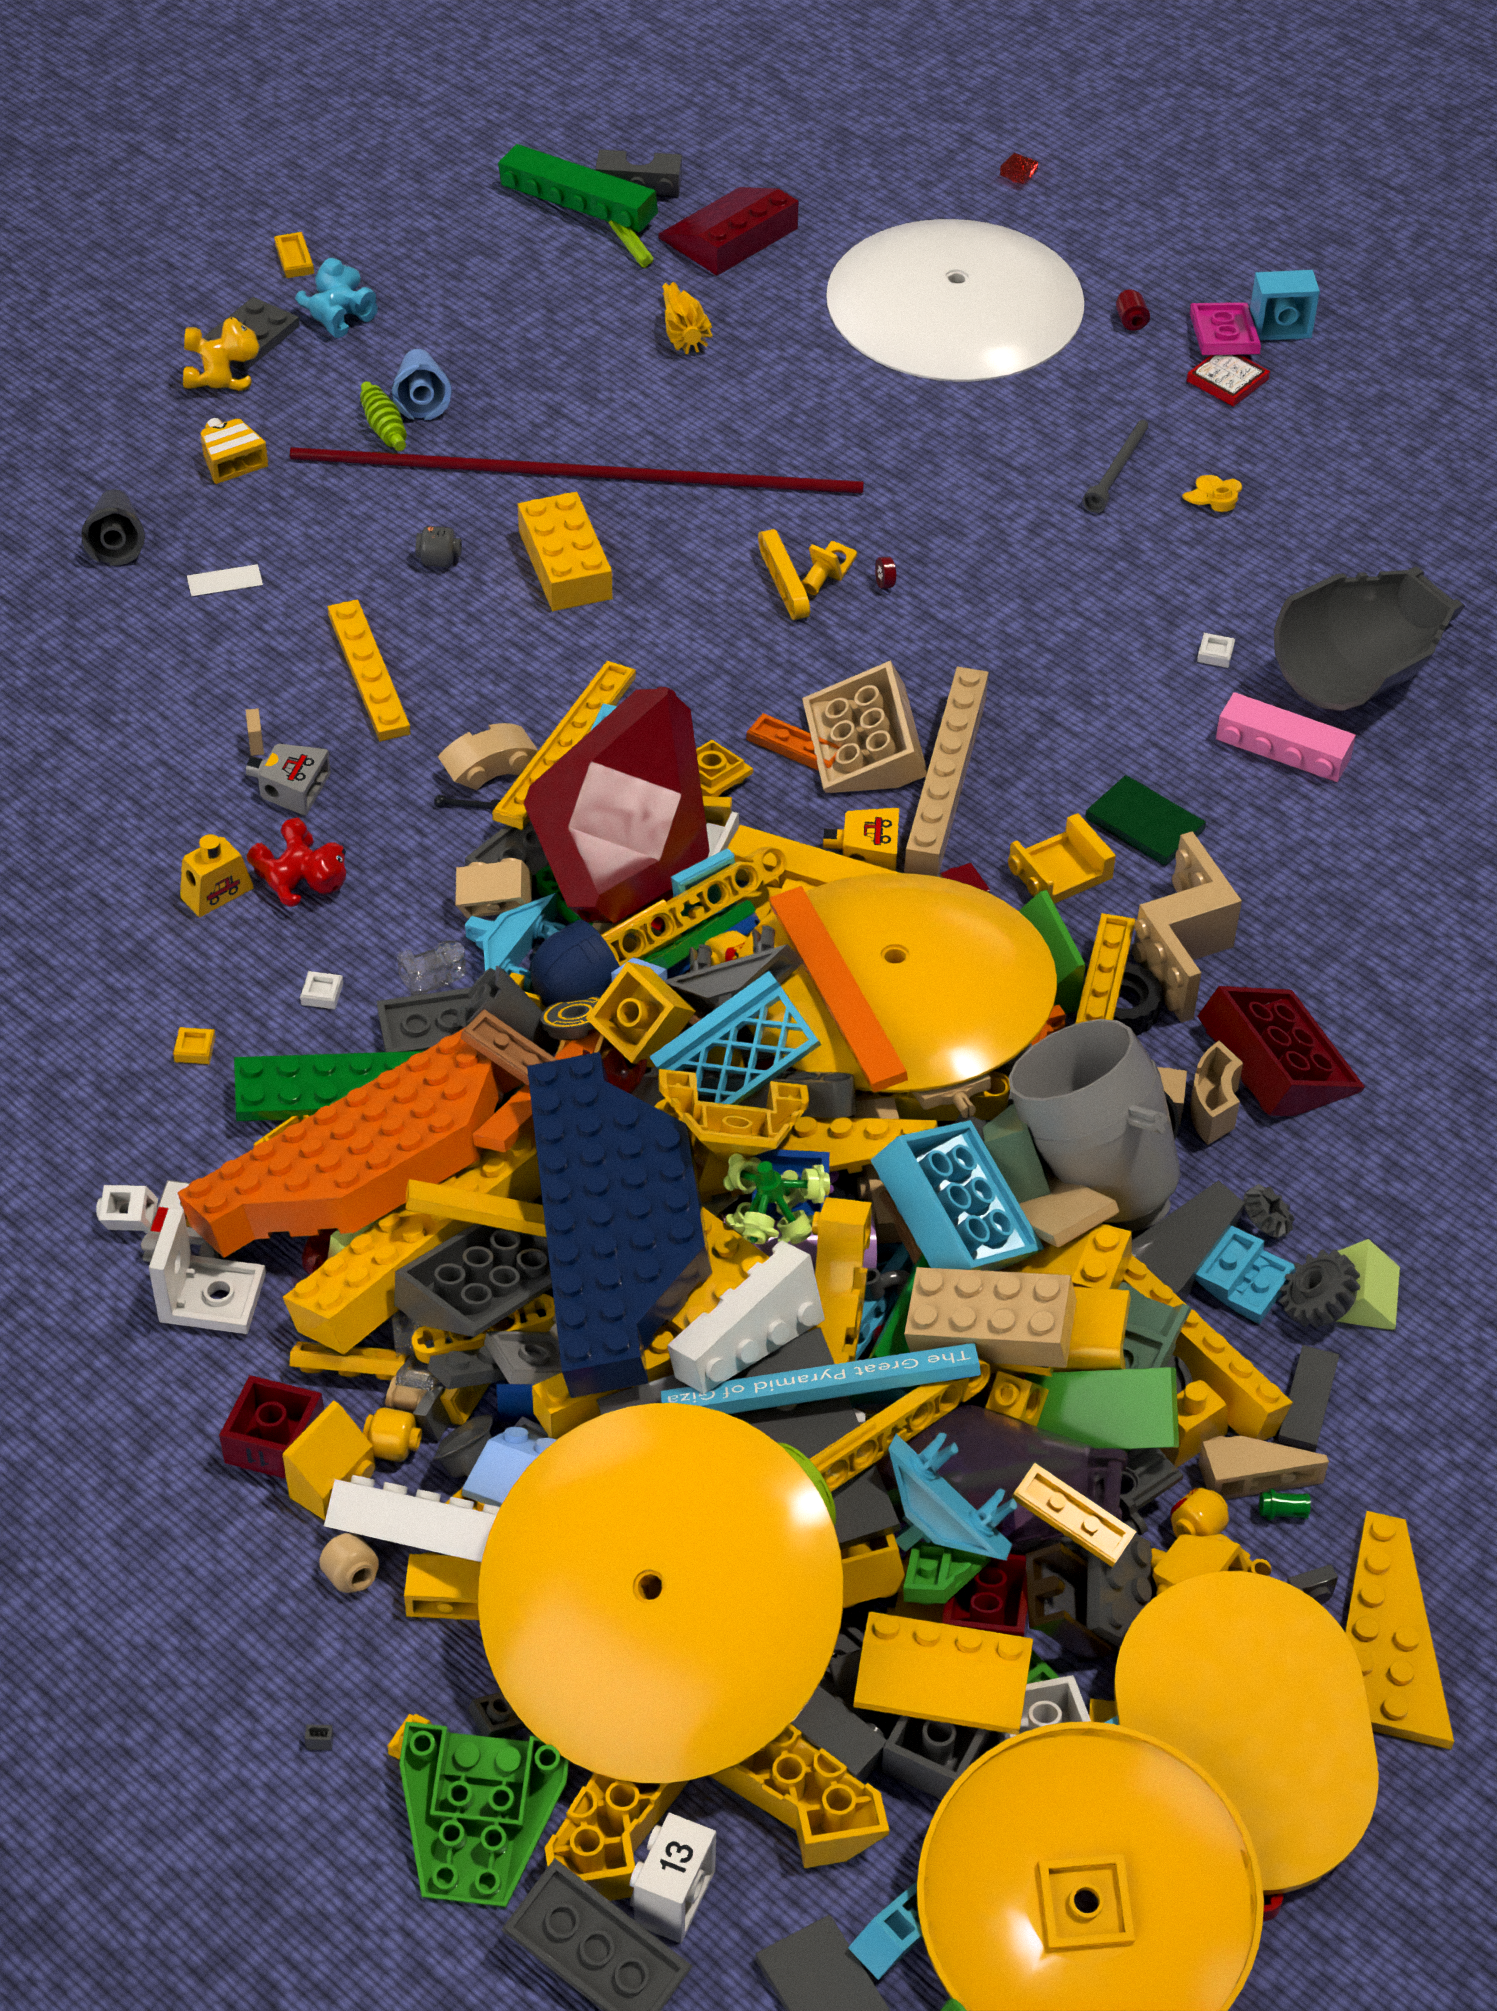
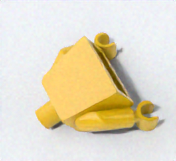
M1183 1534L1176 1539L1167 1552L1156 1548L1151 1549V1572H1153L1152 1575L1157 1587V1595L1178 1582L1206 1573L1242 1571L1269 1576L1271 1573V1565L1267 1560H1250V1554L1242 1549L1240 1544L1233 1542L1223 1534L1201 1537Z

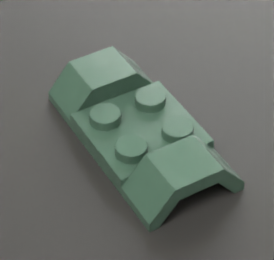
M1121 1282L1117 1290H1129L1131 1296L1123 1345L1126 1369L1165 1368L1176 1348L1175 1342L1191 1312L1190 1306L1185 1304L1175 1307L1145 1297L1129 1284Z

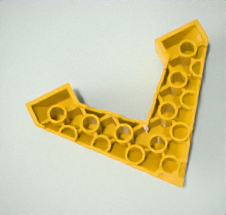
M792 1724L759 1752L737 1765L709 1775L795 1829L804 1868L846 1862L889 1835V1826L881 1792L869 1783L864 1785L847 1771L848 1767L823 1748L819 1750L803 1738L802 1732ZM594 1773L587 1785L581 1788L566 1812V1818L557 1833L551 1836L545 1846L547 1868L556 1858L609 1901L631 1897L634 1891V1887L630 1886V1879L635 1868L633 1853L689 1781L638 1783L618 1780Z

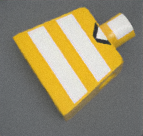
M213 418L206 423L205 429L201 431L203 455L215 484L268 467L266 442L241 419H233L222 423L220 419Z

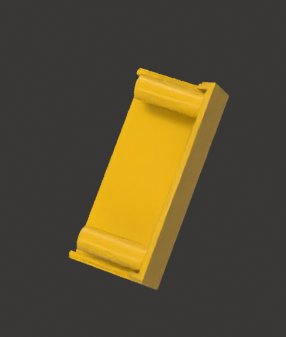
M1074 1287L1077 1302L1067 1367H1055L1053 1372L1126 1369L1123 1345L1131 1301L1129 1290ZM990 1366L991 1374H997L998 1371L1018 1376L1030 1374Z

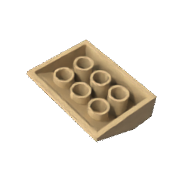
M891 660L802 698L825 793L899 788L926 777L927 768L905 684ZM818 737L836 744L840 747L839 750L829 745L821 744ZM836 753V761L832 764L831 768H826L823 758L829 761Z

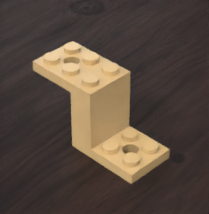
M1193 831L1180 835L1179 847L1176 851L1175 872L1172 875V883L1178 893L1139 905L1138 918L1135 921V939L1131 946L1135 961L1141 963L1144 969H1149L1153 976L1160 981L1165 1004L1169 1011L1175 1013L1181 1023L1194 1019L1201 971L1193 960L1234 947L1242 903L1240 897Z

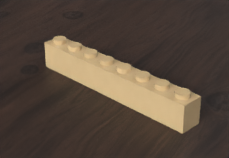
M958 666L956 668L907 843L904 873L939 877L986 702L989 674L987 671Z

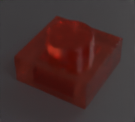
M1013 153L1000 166V176L1024 185L1037 172L1038 161Z

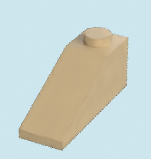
M1241 1435L1233 1437L1218 1436L1209 1441H1203L1198 1462L1207 1489L1217 1492L1224 1500L1260 1494L1261 1492H1267L1269 1488L1280 1491L1324 1483L1329 1463L1327 1455Z

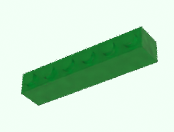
M516 144L498 162L501 185L608 222L612 220L623 227H631L632 230L641 232L658 214L655 190Z

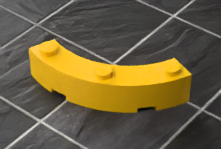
M826 1197L821 1212L815 1211L812 1222V1234L818 1235L815 1278L825 1320L808 1331L821 1328L834 1363L839 1364L855 1361L868 1268L862 1266L865 1250L870 1245L872 1203Z

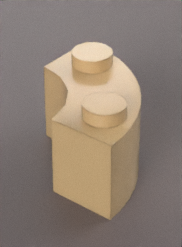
M498 723L488 725L490 730L473 736L470 732L464 734L447 746L439 754L438 758L454 782L478 790L485 782L497 776L505 774L519 775L536 755L538 749L522 726Z
M1220 1041L1213 1044L1201 1057L1196 1069L1190 1101L1193 1125L1207 1145L1235 1129L1240 1104L1239 1099L1234 1093L1239 1087L1243 1062Z

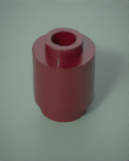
M1133 289L1124 290L1119 294L1116 301V309L1123 326L1132 331L1145 327L1150 320V312L1143 296Z

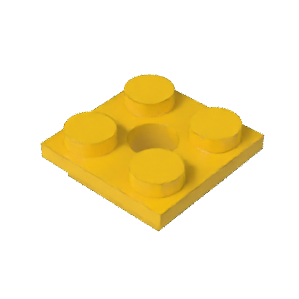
M710 740L696 749L702 796L719 797L722 792L736 784L742 783L745 778L753 774V768L744 763L743 759L714 740Z

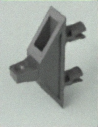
M763 925L762 934L755 928L752 930V955L711 966V947L699 944V951L697 952L691 946L689 949L690 972L663 981L683 1000L714 1011L768 971L781 984L804 961L788 944L774 948L775 930L770 926Z

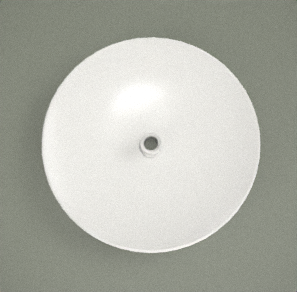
M924 220L880 231L862 240L844 254L830 275L826 293L827 307L835 327L854 348L875 362L893 370L939 381L974 382L993 380L1035 368L1050 360L1070 343L1081 325L1084 314V296L1080 282L1073 270L1056 252L1032 237L1018 231L972 220Z

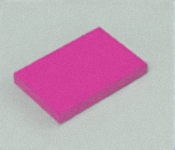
M1248 303L1190 304L1189 313L1202 355L1260 354L1261 344Z

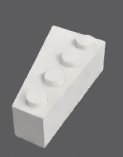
M782 1240L772 1248L774 1254L763 1264L757 1262L747 1271L749 1277L735 1290L729 1288L719 1297L720 1301L715 1309L709 1314L703 1312L667 1345L675 1378L704 1394L824 1321L825 1317L810 1254Z

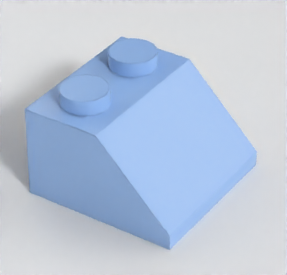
M522 1427L507 1428L505 1432L487 1441L462 1488V1496L483 1504L501 1507L509 1491L525 1469L546 1448L553 1444L556 1439L542 1438L530 1434L527 1429Z

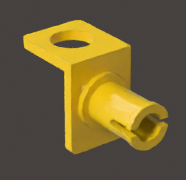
M831 541L826 549L811 544L809 551L813 566L804 580L801 581L805 591L809 594L817 595L828 576L841 581L856 559L857 551L835 541ZM834 553H843L846 556L845 561L840 564L838 556Z

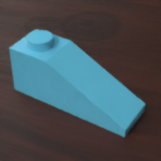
M917 1881L875 1916L848 1947L878 1980L923 1939L917 1911Z

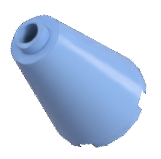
M422 349L411 350L404 356L393 382V403L397 406L399 412L409 419L424 418L425 421L440 416L450 403L452 393L450 381L428 352Z

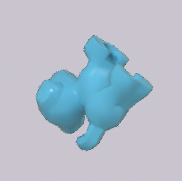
M335 258L326 259L315 276L316 289L319 293L308 297L306 292L301 290L295 297L298 304L308 309L312 317L323 323L327 331L335 338H341L348 333L349 326L345 323V314H353L362 321L369 322L378 311L376 294L373 290L363 287L358 291H353L359 286L361 280L359 271L342 264L340 260Z

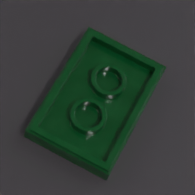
M1127 775L1122 777L1086 810L1085 815L1087 820L1165 866L1176 857L1180 835L1193 831L1197 837L1205 830L1206 821Z

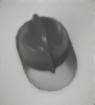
M480 1415L454 1429L442 1440L432 1460H438L454 1478L466 1475L469 1477L487 1441L491 1439L492 1415Z

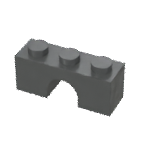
M599 149L595 170L656 191V196L679 198L682 181L681 154L654 153V158L650 163L634 165L627 161V151Z

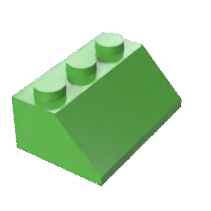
M1040 891L1019 912L1039 931L1052 954L1057 974L1054 1006L1060 1005L1065 1014L1078 1011L1081 1001L1085 963L1048 891Z

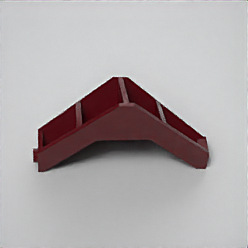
M661 686L657 687V689L635 690L529 786L523 803L567 907L587 923H616L672 889L671 876L707 859L710 852L691 709L676 696L675 691L667 687Z

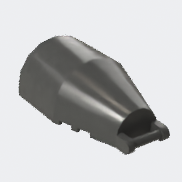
M1417 566L1409 570L1380 571L1377 576L1368 577L1366 572H1359L1353 578H1347L1344 573L1335 574L1287 597L1281 607L1274 627L1275 656L1284 678L1299 696L1320 708L1344 711L1365 704L1411 679L1427 664L1448 623L1462 612L1465 605L1458 599L1453 600L1423 576L1424 571Z

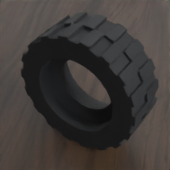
M1127 962L1120 990L1136 994L1140 998V1003L1134 1008L1116 1007L1114 1020L1130 1027L1134 1034L1138 1036L1144 1031H1149L1152 1025L1158 1021L1163 991L1162 987H1160V981L1153 976L1149 969L1146 970L1139 964L1134 965Z

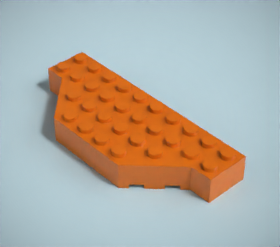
M464 1029L453 1035L442 1038L439 1043L422 1053L414 1054L408 1061L394 1069L381 1073L378 1078L366 1085L351 1090L345 1097L329 1106L320 1108L315 1114L303 1121L288 1126L282 1133L268 1141L257 1144L252 1150L235 1160L225 1162L221 1168L207 1176L192 1181L189 1186L180 1190L177 1194L190 1226L223 1258L255 1239L270 1238L272 1232L289 1231L291 1237L319 1235L321 1229L338 1228L340 1234L355 1233L406 1203V1187L409 1179L438 1184L479 1160L484 1149L474 1145L472 1134L494 1114L496 1104L502 1102L504 1094L524 1082L463 1041L461 1033Z

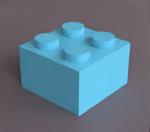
M1313 270L1255 272L1250 312L1260 341L1312 338L1320 293Z

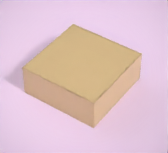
M259 708L247 709L246 719L251 756L264 755Z

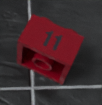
M249 1375L219 1434L224 1463L286 1479L282 1454L324 1411L322 1393Z

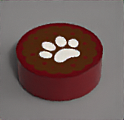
M890 556L878 557L875 563L876 581L881 589L892 588L896 583V567Z

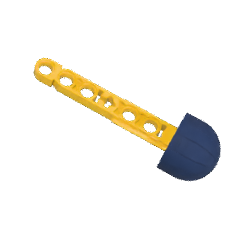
M777 847L759 848L745 856L747 862H735L666 902L662 899L601 935L586 921L577 920L549 936L536 951L531 966V981L535 993L541 996L542 1004L546 1008L556 1002H573L595 996L601 997L612 983L611 972L631 958L645 959L681 938L682 932L755 891L759 885H765L782 875L787 867L785 853ZM771 852L776 857L777 863L775 869L768 872L763 866V859L767 853ZM742 868L749 874V882L743 888L739 887L735 881L737 871ZM714 884L721 889V898L715 904L711 903L707 897L709 887ZM697 902L701 904V906H695L688 911L689 917L681 915V911L685 909L684 904L692 905ZM659 916L665 922V930L660 936H655L651 931V923L653 919ZM632 933L637 939V946L632 952L628 953L624 950L622 941L626 934Z

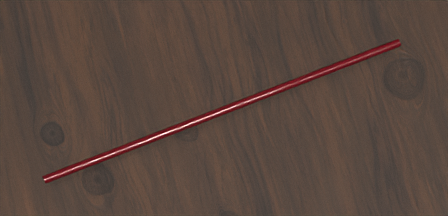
M290 448V459L861 494H863L864 481Z

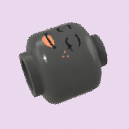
M426 526L422 533H417L416 558H421L425 566L450 567L455 557H461L462 540L461 538H456L455 531L451 527Z

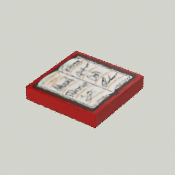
M1239 354L1210 355L1188 372L1187 382L1234 407L1269 380L1270 371Z

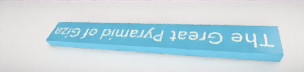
M975 1343L729 1380L722 1382L704 1394L692 1387L661 1391L662 1403L697 1405L726 1414H734L981 1375Z

